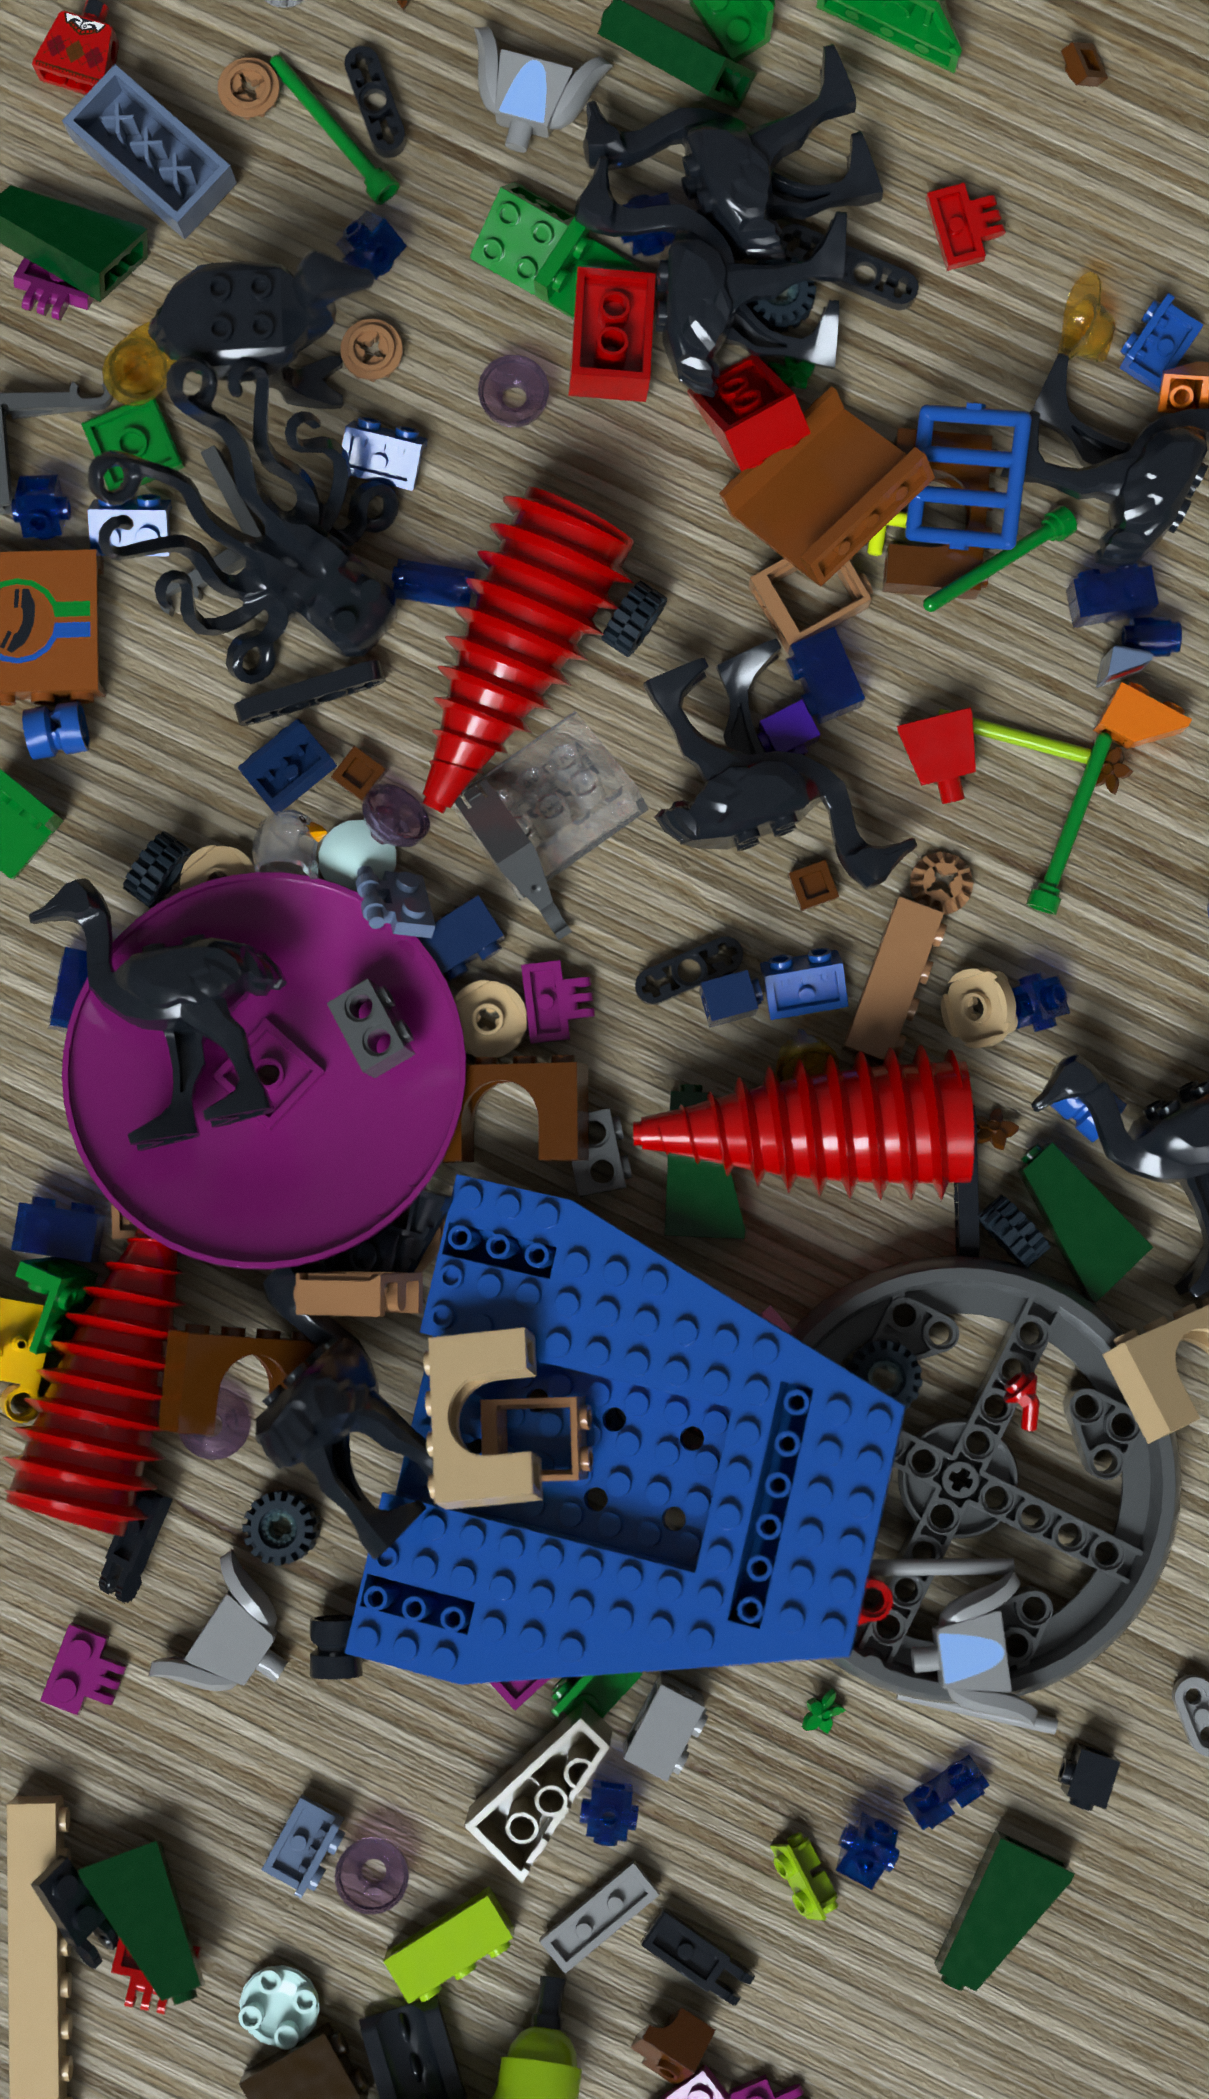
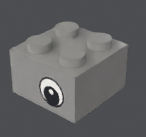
M660 1672L623 1743V1759L668 1782L672 1772L679 1775L689 1756L687 1742L691 1735L698 1738L708 1718V1715L705 1714L707 1708H705L703 1694Z

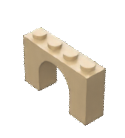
M1209 1297L1201 1301L1204 1306L1203 1308L1197 1309L1193 1303L1174 1312L1175 1320L1168 1322L1166 1317L1163 1316L1143 1326L1146 1332L1144 1334L1138 1335L1136 1329L1115 1338L1114 1342L1117 1347L1102 1354L1148 1444L1201 1419L1179 1377L1176 1367V1350L1180 1341H1186L1200 1347L1209 1355Z
M523 1327L428 1338L429 1351L424 1352L423 1361L425 1372L428 1376L430 1375V1391H427L425 1394L426 1411L428 1416H431L432 1432L427 1434L428 1454L430 1457H433V1474H430L428 1478L430 1497L435 1499V1504L446 1510L543 1500L540 1457L532 1452L491 1456L476 1455L467 1449L459 1431V1417L463 1404L478 1387L492 1381L537 1376L535 1336Z

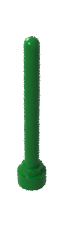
M272 56L270 66L365 178L366 193L377 205L384 204L391 199L398 191L400 183L388 170L384 171L382 168H376L282 56Z
M1058 506L1044 516L1041 527L1018 540L1013 549L1000 551L925 598L923 602L924 609L928 612H934L1046 541H1063L1077 531V522L1073 513L1065 506Z
M1101 732L1095 740L1043 883H1038L1036 889H1031L1026 905L1035 910L1051 915L1057 914L1061 903L1059 898L1060 890L1057 888L1112 743V737L1107 732Z

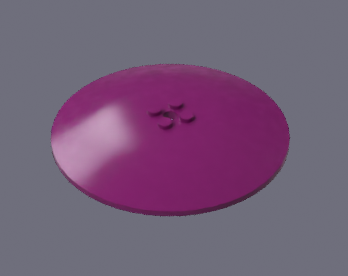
M255 872L230 875L190 887L158 903L137 918L112 943L113 968L116 971L133 954L142 953L144 946L165 943L166 947L182 944V939L185 937L204 934L206 938L213 937L243 943L265 952L280 967L286 979V986L280 990L272 989L267 996L249 994L247 999L240 1003L235 1011L232 1012L234 1020L247 1033L252 1061L257 1073L265 1065H274L279 1069L280 1075L278 1080L271 1085H264L275 1112L215 1128L211 1127L210 1121H205L203 1110L234 1091L239 1081L233 1063L226 1052L212 1040L206 1038L204 1044L206 1067L196 1085L193 1099L200 1136L193 1139L143 1151H138L136 1145H130L127 1135L161 1115L171 1104L173 1068L167 1040L163 1031L141 1029L104 1007L90 990L87 977L76 1000L68 1024L63 1049L62 1087L69 1129L86 1169L104 1196L126 1219L145 1234L168 1248L194 1259L240 1269H279L321 1261L357 1246L392 1223L416 1200L442 1163L457 1128L466 1085L464 1035L457 1006L443 974L416 936L393 934L391 924L385 923L379 929L371 928L368 921L362 915L361 903L363 897L359 896L357 892L326 880L284 872ZM366 979L371 980L380 987L385 985L390 991L396 1003V1006L391 1009L397 1020L403 1019L414 1036V1040L410 1044L416 1053L377 1078H373L362 1071L327 1005L329 1001ZM367 1001L360 1007V1019L367 1017L371 1013L372 1001ZM390 1035L380 1038L377 1043L378 1053L388 1049L391 1043Z

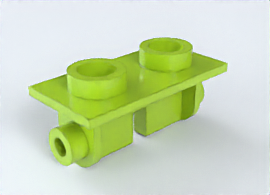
M797 1832L787 1838L789 1844L770 1845L775 1855L773 1859L774 1866L780 1876L788 1881L794 1893L792 1900L798 1912L810 1920H826L825 1914L838 1907L836 1902L838 1895L825 1871L821 1870L814 1876H811L809 1871L821 1864L809 1838L803 1837L801 1832Z

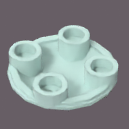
M350 820L335 826L323 839L318 853L319 869L326 881L357 892V870L362 866H370L373 874L377 875L379 880H382L385 871L394 872L397 850L390 836L377 824L365 820Z
M284 1965L268 1966L253 1974L243 1987L239 2001L240 2012L238 2017L241 2026L260 2042L284 2050L291 2049L297 2042L306 2038L316 2025L320 2011L318 1993L311 1980L299 1970Z

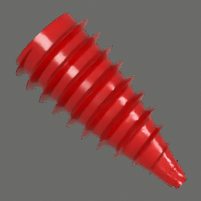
M529 486L523 497H503V502L514 515L510 524H490L491 530L501 541V545L498 551H477L480 559L489 568L486 579H466V583L478 596L475 607L454 608L467 624L465 636H445L447 642L457 651L458 655L456 665L437 667L450 683L448 696L433 698L443 709L440 729L432 730L438 738L433 760L429 761L431 767L422 793L425 795L422 803L443 814L447 807L451 809L458 797L462 796V792L478 773H484L482 768L496 752L508 754L503 743L515 731L532 733L524 718L534 708L553 710L543 694L552 684L572 686L561 669L569 659L588 661L577 646L584 634L604 635L592 620L599 608L619 609L608 596L609 589L614 582L633 583L622 569L635 543L633 539L592 512L540 488Z
M922 1045L917 1047L911 1064L903 1065L900 1064L892 1047H889L882 1065L878 1067H870L863 1052L859 1050L852 1068L843 1071L839 1070L832 1055L829 1054L822 1073L811 1076L801 1059H798L790 1079L779 1082L771 1067L768 1066L763 1083L760 1086L748 1089L742 1079L738 1077L733 1093L715 1098L712 1092L709 1091L706 1101L687 1107L680 1105L679 1109L643 1116L641 1121H633L634 1146L642 1145V1150L666 1152L667 1155L673 1153L695 1158L697 1164H699L701 1159L722 1164L727 1177L734 1166L751 1170L757 1187H759L766 1172L782 1176L788 1194L797 1177L812 1180L819 1198L827 1181L831 1180L843 1183L850 1200L858 1182L873 1184L880 1201L888 1183L903 1184L910 1201H912L919 1183L933 1184L942 1201L949 1183H970L972 1179L974 1118L969 1070L966 1061H958L952 1049H948L943 1062L931 1063Z
M139 1228L133 1238L127 1239L129 1245L117 1262L105 1263L111 1273L102 1286L83 1288L93 1300L85 1313L65 1314L76 1326L77 1331L70 1340L50 1341L63 1358L57 1368L36 1370L50 1386L45 1396L24 1398L38 1412L33 1425L12 1427L27 1441L22 1454L2 1457L16 1470L10 1488L4 1490L8 1493L6 1502L52 1518L122 1537L125 1536L129 1521L149 1518L148 1515L135 1505L137 1492L158 1489L157 1486L143 1475L146 1462L166 1459L151 1444L154 1432L165 1431L158 1429L160 1428L158 1421L161 1397H163L162 1386L166 1365L169 1330H179L174 1326V1308L187 1305L176 1297V1275L183 1273L177 1269L178 1252L148 1236Z

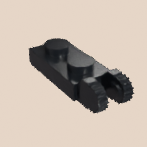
M155 1489L137 1492L135 1505L148 1515L149 1518L129 1521L124 1537L114 1535L105 1557L107 1560L101 1572L102 1576L98 1582V1587L101 1591L107 1594L115 1592L114 1596H116V1599L123 1603H129V1601L135 1598L142 1584L140 1574L142 1575L172 1503V1498Z
M59 1855L31 1883V1887L68 1945L74 1947L86 1965L96 1969L102 1963V1958L96 1947L87 1940L90 1934L93 1932L100 1943L107 1949H110V1951L117 1947L119 1939L114 1929L104 1921L106 1917L81 1880L70 1859Z
M664 1907L641 1940L642 1947L706 1992L712 1991L733 2006L738 2004L741 1997L734 1988L717 1979L723 1969L730 1972L741 1982L749 1985L756 1977L740 1962L731 1958L727 1951Z

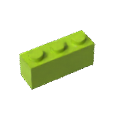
M489 1886L387 1950L383 1962L408 2004L420 1998L421 2002H425L442 1990L440 1984L454 1976L456 1980H459L470 1974L477 1967L475 1962L487 1954H489L490 1958H494L506 1951L511 1946L509 1940L514 1937L515 1927Z

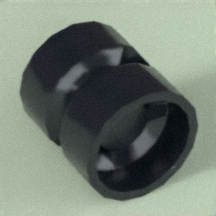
M324 1615L310 1618V1638L312 1643L318 1646L317 1649L310 1653V1677L336 1680L357 1678L363 1675L362 1658L345 1654L353 1615Z

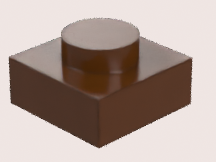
M1071 42L1061 50L1066 62V73L1076 86L1097 87L1108 79L1093 43Z
M354 746L332 774L331 779L364 803L387 771Z
M826 860L790 872L787 875L801 912L839 898Z

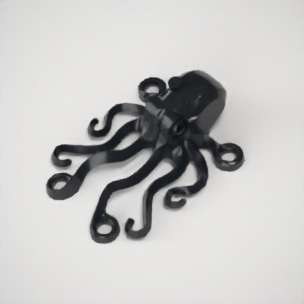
M184 356L174 362L166 374L168 395L174 405L184 414L198 423L213 429L223 438L230 451L237 491L248 507L262 520L265 525V535L259 537L250 536L223 521L204 503L198 488L191 478L181 472L139 458L130 453L111 450L97 455L89 466L88 484L90 491L97 499L113 506L120 505L134 497L145 477L163 482L181 493L189 512L197 524L211 538L242 556L246 560V565L237 575H228L218 567L206 547L186 535H169L120 547L115 546L111 541L112 533L116 529L130 530L134 527L133 519L124 514L109 518L98 532V543L102 553L118 561L160 553H180L194 564L202 579L213 590L244 602L242 607L226 615L216 618H204L196 610L193 583L190 577L184 571L171 570L163 573L155 586V595L158 603L164 609L172 608L173 601L166 593L167 587L172 582L179 583L181 587L180 611L182 618L196 634L217 636L244 626L263 610H266L269 618L262 631L255 629L238 635L232 640L227 649L226 666L228 672L241 682L254 684L263 681L270 675L275 666L277 656L274 642L285 632L292 618H296L313 634L342 656H365L377 645L397 617L396 594L348 549L359 541L364 532L378 533L386 530L393 524L398 515L399 508L396 493L383 482L374 480L361 484L353 492L350 499L347 516L350 523L344 529H335L333 525L345 502L349 486L350 465L347 451L334 438L325 436L303 440L298 438L297 428L300 424H308L312 429L320 427L321 422L314 414L300 411L293 414L287 421L285 436L287 444L292 450L300 453H324L333 461V483L327 503L323 505L308 473L298 464L279 454L270 443L268 435L269 374L267 368L262 362L251 357L241 358L232 366L229 372L228 390L233 397H240L243 393V388L240 384L242 374L246 371L255 373L257 382L253 416L254 450L262 465L270 473L291 484L297 493V502L293 509L290 511L282 510L256 484L251 453L239 428L226 415L212 409V402L218 388L214 369L200 357ZM191 371H198L202 376L200 390L194 395H185L183 390L184 378ZM120 466L124 473L121 485L118 489L107 490L104 486V475L108 469ZM375 496H380L383 500L382 512L373 518L367 517L369 502ZM257 647L260 654L258 665L249 670L243 668L244 656L250 649Z

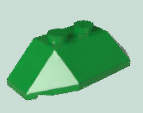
M817 0L816 8L949 72L955 73L962 48L945 0Z

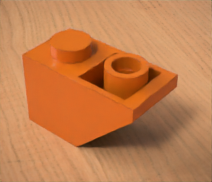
M1196 361L1163 371L1157 411L1175 413L1187 409H1209V362Z
M1121 682L1113 692L1093 731L1098 734L1107 732L1111 735L1113 742L1126 749L1181 734L1190 725L1192 719L1184 715L1185 710L1169 701L1161 703L1149 697L1150 692L1143 686L1133 682H1129L1128 685Z

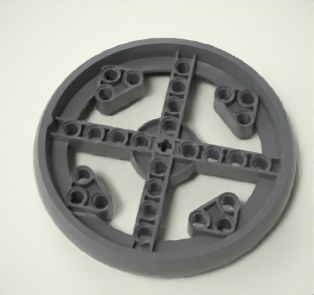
M954 1255L926 1257L900 1262L873 1271L845 1285L813 1308L797 1323L789 1334L838 1364L866 1341L868 1343L886 1339L907 1347L916 1356V1360L919 1361L952 1349L958 1342L959 1328L954 1320L944 1314L982 1315L1010 1323L965 1417L936 1421L924 1427L915 1436L901 1429L893 1467L898 1469V1486L903 1504L914 1519L896 1559H914L912 1555L913 1547L920 1541H928L932 1544L933 1552L929 1559H943L952 1539H968L980 1536L992 1530L1002 1521L1096 1568L1079 1592L1054 1614L1050 1598L1033 1586L1018 1588L1008 1601L996 1608L1001 1611L1005 1640L1009 1635L1015 1633L1022 1634L1024 1639L1023 1647L1018 1652H1006L1012 1692L1008 1693L1020 1697L1046 1688L1074 1674L1095 1660L1119 1639L1137 1618L1153 1594L1166 1567L1175 1539L1180 1513L1182 1478L1180 1451L1176 1432L1152 1443H1147L1102 1355L1117 1347L1114 1339L1125 1333L1097 1305L1070 1286L1042 1272L1025 1268L1016 1263L987 1257ZM901 1303L908 1304L913 1310V1318L906 1326H898L892 1316L894 1308ZM942 1321L949 1329V1336L942 1344H934L929 1338L930 1327L934 1323ZM1027 1322H1033L1038 1328L1039 1335L1035 1342L1026 1345L1020 1338V1328ZM1049 1342L1074 1362L1095 1390L1082 1386L1069 1390L1064 1396L1063 1409L1085 1470L1092 1476L1102 1480L1114 1479L1122 1472L1121 1502L1113 1535L1018 1488L1019 1474L1017 1463L1012 1450L1002 1437L1018 1406L1017 1403H1006L1003 1399L1007 1392L1004 1386L1008 1382L1002 1374V1366L1006 1360L1015 1358L1021 1365V1372H1024L1025 1375L1034 1373ZM878 1362L874 1365L884 1370L896 1368L891 1362ZM998 1394L1003 1400V1410L997 1416L990 1417L984 1411L985 1400L991 1395ZM1087 1394L1093 1400V1409L1087 1416L1080 1417L1075 1411V1402L1080 1396ZM1119 1413H1125L1129 1418V1428L1125 1433L1116 1435L1112 1430V1419ZM974 1431H981L986 1438L985 1447L979 1452L972 1453L966 1447L967 1437ZM926 1449L932 1455L931 1465L922 1471L915 1470L912 1466V1456L916 1451ZM1107 1449L1112 1456L1111 1465L1104 1471H1098L1094 1466V1457L1097 1452ZM964 1468L963 1475L968 1478L966 1484L958 1483L955 1488H951L954 1482L949 1479L950 1473L952 1471L959 1473ZM993 1486H1000L1004 1491V1500L997 1507H989L985 1502V1494ZM939 1504L948 1505L951 1513L949 1520L943 1525H935L930 1519L932 1509ZM1032 1504L1038 1505L1041 1513L1040 1519L1033 1525H1024L1021 1518L1024 1508ZM1066 1523H1074L1077 1529L1075 1539L1070 1543H1061L1058 1539L1060 1527ZM1101 1542H1111L1113 1546L1112 1556L1105 1562H1098L1095 1558L1096 1547ZM935 1575L887 1576L884 1582L893 1596V1606L888 1615H893L897 1618L896 1629L892 1633L884 1635L877 1631V1621H869L857 1627L852 1655L850 1657L827 1659L860 1680L900 1696L929 1702L957 1704L951 1700L947 1689L939 1686L937 1671L914 1673L911 1648L931 1646L934 1643L906 1635ZM902 1578H910L915 1582L914 1592L907 1598L897 1597L894 1592L895 1584ZM880 1591L875 1599L872 1608L877 1606L881 1600ZM1029 1597H1039L1042 1604L1041 1610L1034 1616H1025L1022 1611L1024 1601Z

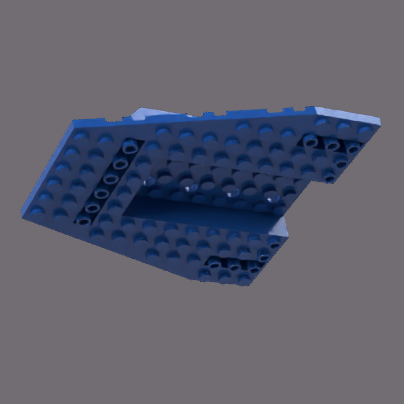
M457 1174L452 1192L453 1201L448 1209L420 1333L432 1335L433 1338L525 1327L535 1336L537 1370L536 1377L492 1381L474 1390L463 1404L459 1417V1431L462 1441L467 1443L479 1438L481 1439L480 1400L529 1398L531 1393L538 1388L544 1390L548 1398L585 1396L586 1405H590L592 1410V1426L590 1430H586L587 1446H591L593 1450V1469L588 1471V1479L542 1481L543 1500L446 1510L435 1504V1499L430 1497L428 1476L417 1463L404 1456L397 1489L395 1491L382 1492L378 1509L392 1510L417 1500H421L427 1508L377 1559L374 1560L368 1553L345 1654L459 1685L850 1657L852 1655L906 1406L841 1367L825 1355L807 1346L804 1342L754 1311L744 1307L720 1290L702 1281L649 1246L618 1229V1227L607 1220L597 1216L576 1201ZM424 1369L411 1426L427 1440V1434L432 1432V1421L425 1407V1394L427 1391H430V1375L428 1376ZM570 1407L546 1408L541 1412H536L533 1409H507L508 1454L532 1452L541 1458L542 1470L572 1469ZM614 1407L621 1409L626 1416L624 1427L618 1431L611 1430L606 1424V1414ZM691 1426L699 1428L704 1435V1442L697 1450H690L683 1442V1434ZM594 1487L603 1489L608 1497L606 1507L600 1511L592 1509L588 1504V1493ZM671 1507L680 1508L686 1516L684 1527L678 1531L670 1529L665 1522V1514Z

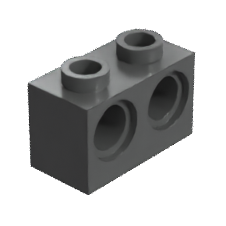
M366 979L327 1003L360 1068L369 1076L377 1078L416 1054L410 1044L414 1040V1036L403 1019L397 1020L391 1009L396 1006L395 1000L385 985L380 987L371 980ZM372 1001L371 1013L367 1017L360 1019V1007L365 1002ZM390 1035V1046L386 1051L378 1053V1041L381 1037Z
M610 1108L588 1113L589 1123H601L606 1129V1136L598 1144L589 1143V1161H571L579 1198L626 1188L625 1179L632 1178L628 1155L619 1156L617 1140L624 1139L620 1117H611ZM598 1161H607L614 1168L613 1178L607 1183H598L591 1177V1168Z

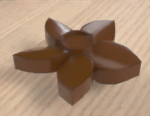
M1120 747L1114 748L1107 755L1095 786H1101L1106 783L1107 789L1115 795L1119 787L1118 778H1128L1134 772L1129 766L1123 764L1124 756Z
M1000 1108L992 1111L989 1120L976 1116L977 1128L980 1129L977 1133V1144L990 1141L995 1148L1004 1150L1006 1139L1019 1131V1126L1015 1123L1003 1121V1114Z

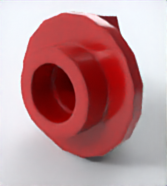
M1020 1372L1005 1384L1004 1388L1007 1392L1003 1399L1006 1403L1020 1404L1023 1407L1021 1428L1026 1431H1035L1038 1426L1040 1407L1039 1398L1036 1394L1038 1377L1035 1373L1025 1375L1024 1372Z

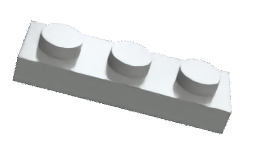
M632 1860L542 1935L539 1942L566 1974L657 1898L659 1890L639 1865Z

